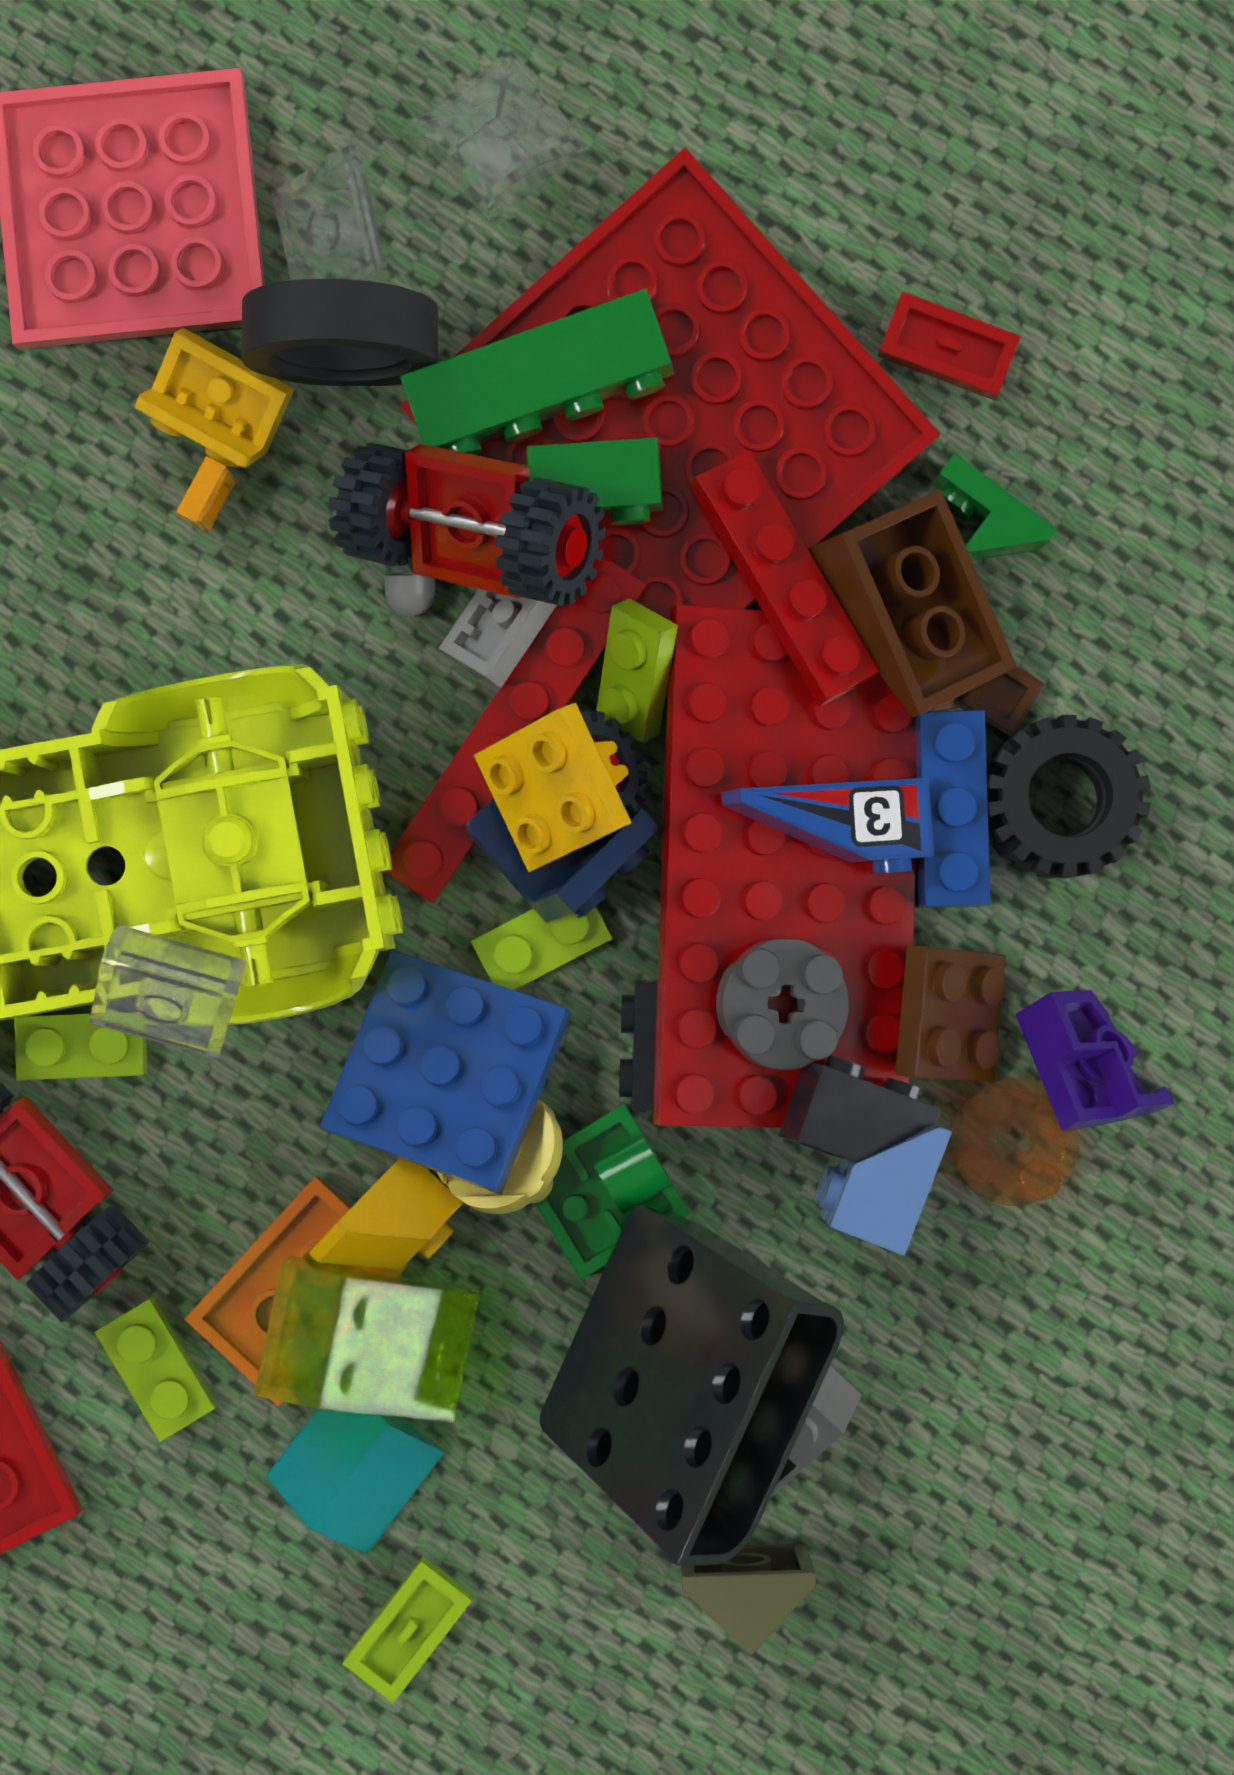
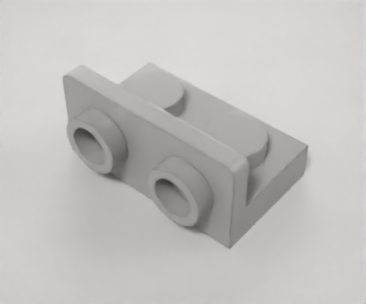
M478 589L438 649L477 678L483 677L501 688L557 605L524 597L519 599Z

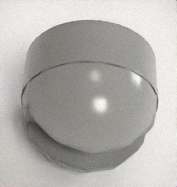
M413 572L384 575L385 596L388 605L397 614L406 617L417 616L425 613L433 604L436 592L435 578L414 574Z

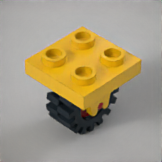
M575 702L553 711L474 755L528 873L631 824L630 817L637 814L642 808L639 803L646 800L648 791L640 786L648 782L647 771L638 770L637 764L645 760L641 750L632 753L629 745L635 739L629 731L623 735L618 733L621 724L615 718L605 721V713L597 710L589 714L588 710L580 712Z

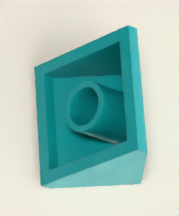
M344 1373L266 1477L309 1530L367 1554L442 1457L445 1450Z

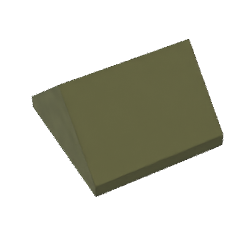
M806 1543L745 1545L734 1557L720 1564L680 1566L682 1590L750 1655L762 1645L816 1586V1573Z

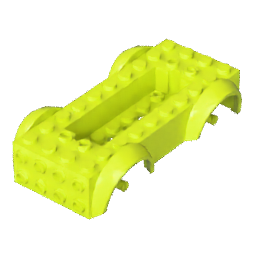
M287 664L247 669L135 692L103 703L91 729L92 733L0 749V1021L133 996H139L159 1019L178 1024L224 1026L282 1019L322 1009L352 997L362 988L379 951L395 949L393 935L404 933L397 895L392 896L391 893L386 894L382 876L383 871L392 870V861L386 833H381L380 829H374L370 808L381 807L375 771L374 769H369L368 764H362L359 745L369 744V733L363 706H358L356 699H350L338 685L329 686L308 665ZM101 847L117 849L125 860L123 876L112 885L104 886L96 883L88 872L90 856ZM44 858L54 866L57 880L52 891L44 896L36 897L26 889L23 875L26 867L32 861Z

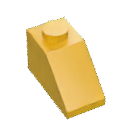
M399 1158L332 1227L309 1254L319 1263L400 1270L418 1251L429 1259L454 1232L446 1221L463 1202L454 1196L427 1168Z

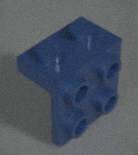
M494 798L490 799L467 822L466 831L482 852L540 917L548 923L570 914H574L579 919L596 907L607 894L601 886L616 871L620 876H623L638 865L649 853V849L644 843L660 827L642 808L637 814L630 817L631 824L529 873Z

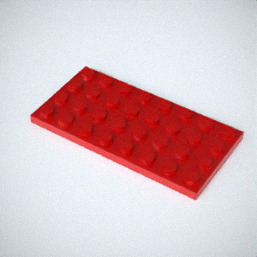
M677 604L670 608V621L678 625L668 681L653 1124L659 1126L781 1128L802 1068L792 1070L767 1068L750 1062L740 1054L742 1052L733 1045L730 1037L725 1036L718 1022L716 997L722 975L732 962H736L744 952L750 950L748 948L760 941L768 939H796L816 946L825 955L831 956L839 962L849 998V1011L845 1028L838 1039L835 1050L829 1056L837 1057L866 1068L862 1079L884 1087L887 1077L909 1084V1077L897 1076L895 1071L907 945H913L916 858L912 859V871L873 874L872 861L850 863L722 806L721 793L742 788L915 779V717L910 715L879 674L819 707L762 610ZM782 985L780 995L775 997L769 996L768 1009L778 1012L780 1023L786 1022L789 1013L796 1012L797 999L791 997L788 986ZM828 1057L816 1060L812 1064L826 1065Z

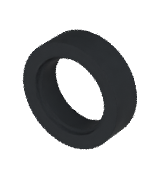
M302 279L264 285L248 292L242 300L241 360L247 368L254 372L296 383L322 386H384L401 384L400 376L438 363V306L430 297L417 291L372 281Z

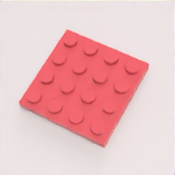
M241 68L0 92V220L12 344L18 350L169 335L182 328L191 332L242 327L243 297L251 290L264 286L265 280L245 78Z

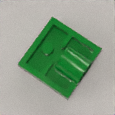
M625 1102L563 1139L562 1159L558 1172L553 1178L552 1190L545 1199L535 1203L580 1280L607 1265L628 1215L635 1206L643 1205L682 1218L691 1214Z

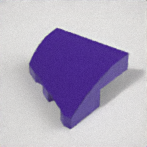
M1091 990L1050 992L1015 1014L1061 1131L1123 1121L1154 1113L1174 1104L1172 1096L1165 1086L1153 1093H1149L1131 1069L1133 1059L1139 1052L1127 1036L1120 1033L1114 1027L1107 1010Z

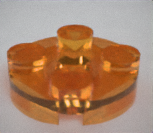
M1007 1077L979 1087L972 1095L970 1094L960 1103L950 1125L952 1133L949 1139V1151L959 1175L977 1194L1001 1205L1024 1206L1036 1201L1052 1198L1072 1173L1079 1150L1078 1130L1061 1131L1044 1085L1032 1080ZM1013 1123L1023 1124L1022 1133L1023 1136L1031 1139L1030 1148L1028 1151H1019L1016 1159L1007 1160L1005 1159L1006 1148L996 1144L998 1133H1009Z

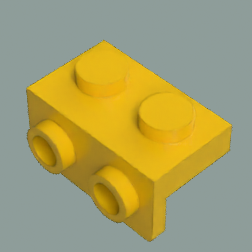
M182 328L174 332L152 388L139 394L134 407L150 416L151 424L160 431L177 437L186 436L206 447V454L213 460L229 467L241 466L246 468L266 455L295 389L276 378L250 370L242 363L240 358L193 332Z

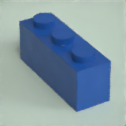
M985 710L928 711L915 717L916 778H929L934 856L916 858V908H958L990 905Z

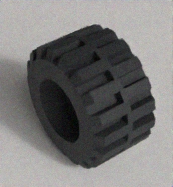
M1061 715L1054 719L1047 717L1013 734L1011 738L995 750L992 754L994 758L987 765L988 832L993 836L996 843L992 846L1000 856L1007 855L1013 860L1012 866L1022 872L1028 870L1034 872L1036 877L1066 879L1103 870L1104 866L1117 862L1127 854L1124 849L1129 844L1137 842L1143 831L1138 827L1140 820L1149 815L1150 803L1143 802V791L1150 789L1148 775L1140 777L1136 765L1143 762L1136 749L1128 752L1122 745L1127 738L1115 729L1108 732L1102 729L1104 722L1091 717L1084 721L1078 720L1077 715ZM1063 760L1078 766L1089 776L1095 788L1097 803L1094 817L1088 827L1074 835L1059 836L1049 832L1036 820L1030 808L1028 793L1031 779L1041 766L1052 761Z

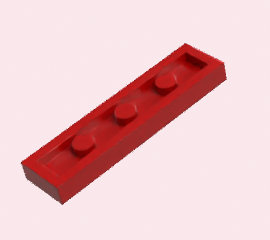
M747 450L697 475L689 487L818 706L825 705L876 676L880 672L751 452Z

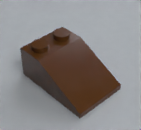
M941 489L807 548L880 671L878 674L912 717L920 716L1017 667Z

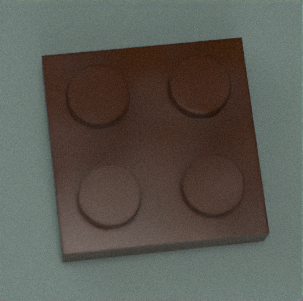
M907 945L895 1075L927 1079L994 1082L996 1063L1000 1054L998 1035L1001 1002L1006 989L1004 976L1006 956Z

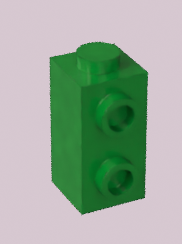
M657 437L527 446L528 464L522 465L529 466L530 482H533V478H543L590 489V492L596 493L599 498L596 506L603 507L604 515H611V523L614 525L650 522V512L664 511L661 456Z

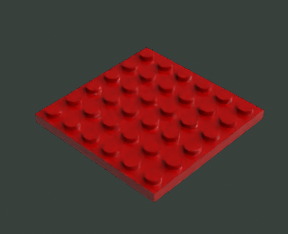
M684 147L455 355L458 356L647 288L674 370V375L663 378L665 387L652 394L635 399H628L626 392L602 400L604 406L602 410L581 419L569 421L564 413L541 421L543 430L522 440L506 442L505 436L502 435L480 443L482 452L477 454V456L522 465L528 464L527 446L657 437L661 456L664 511L650 512V522L635 525H614L611 523V515H605L598 523L599 526L606 527L605 538L598 540L597 548L604 549L603 555L647 585L637 603L669 621L670 608L677 604L747 609L756 601L689 487L697 475L749 450L807 548H810L824 541L940 437L939 431L688 149ZM406 399L399 406L416 424L408 399Z

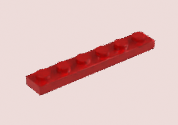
M602 555L601 561L594 560L592 567L597 571L593 582L585 580L587 592L582 597L575 596L576 603L570 606L563 604V607L558 605L555 607L390 852L392 870L386 872L431 903L437 901L475 845L474 841L467 834V822L493 798L474 755L553 711L567 706L606 649L612 606L628 598L637 602L647 588L645 583L604 555Z

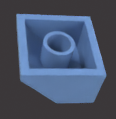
M933 1123L859 1162L841 1159L838 1168L827 1165L814 1201L819 1202V1206L822 1207L820 1216L833 1229L905 1256L952 1131Z

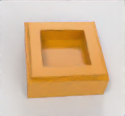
M206 456L176 513L189 525L204 533L206 531L210 532L236 484L235 477L225 465Z

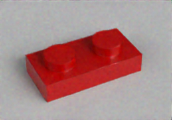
M902 291L877 356L995 401L1000 393L1021 336Z

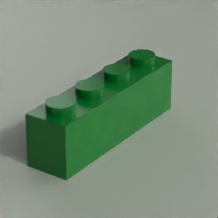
M647 288L404 374L400 378L422 443L424 445L477 455L482 452L480 445L482 442L502 435L505 436L506 442L528 438L543 430L541 421L564 413L569 421L590 416L604 408L602 400L623 392L627 393L628 399L652 394L665 387L663 378L674 375V370Z

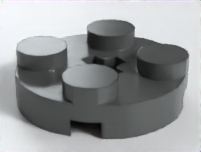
M768 939L748 948L750 950L744 952L736 962H732L723 973L718 986L716 1010L719 1025L725 1036L730 1037L733 1045L742 1052L740 1053L741 1055L759 1066L792 1070L805 1067L816 1060L824 1059L832 1054L845 1028L849 1011L848 991L843 980L842 968L837 960L825 955L816 946L808 942L796 939ZM782 985H786L790 988L791 997L797 999L796 1012L789 1013L786 1022L780 1023L778 1012L768 1009L769 996L775 997L780 995Z

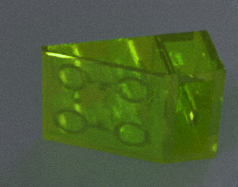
M289 1255L280 1268L254 1396L323 1410L454 1422L480 1293L337 1264L319 1263L316 1260Z

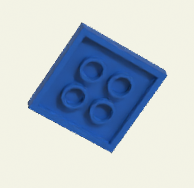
M391 949L320 1128L330 1134L502 1195L571 1013L567 1008Z

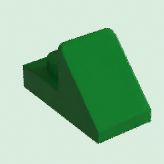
M955 453L931 485L937 490H942L953 515L966 521L973 516L981 522V525L965 545L972 561L1038 551L1050 541L1058 530Z

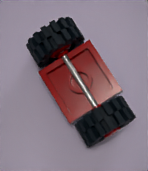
M366 443V447L358 446L353 450L354 458L346 457L342 462L341 467L345 471V476L336 475L332 486L338 488L339 492L337 498L329 497L328 508L336 510V516L329 519L330 530L338 531L333 540L338 547L344 548L342 552L348 556L394 567L396 565L404 566L408 564V557H411L414 574L519 599L524 597L562 607L563 604L570 606L576 603L575 596L582 597L587 592L585 580L593 582L597 571L592 566L594 560L601 561L604 549L597 547L598 540L605 538L606 527L598 525L605 517L603 507L596 506L599 501L596 493L590 492L588 488L548 479L533 478V482H530L529 466L419 444L410 450L377 443Z
M0 1082L1 1114L4 1111L3 1109L12 1101L13 1095ZM25 1096L17 1100L0 1117V1262L18 1281L56 1248L58 1252L32 1275L31 1279L27 1281L26 1286L62 1323L92 1297L94 1298L122 1272V1269L144 1249L149 1240L115 1204H112L101 1214H98L86 1227L79 1231L75 1228L114 1190Z

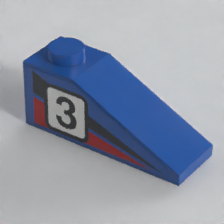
M929 778L742 788L721 793L722 806L850 863L872 861L873 874L912 871L913 858L934 856Z

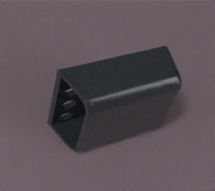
M637 1205L628 1215L541 1410L540 1427L671 1558L670 1560L676 1566L711 1565L726 1562L741 1551L750 1540L761 1520L839 1347L844 1326L842 1313L836 1307L827 1302H822L700 1223L650 1207Z

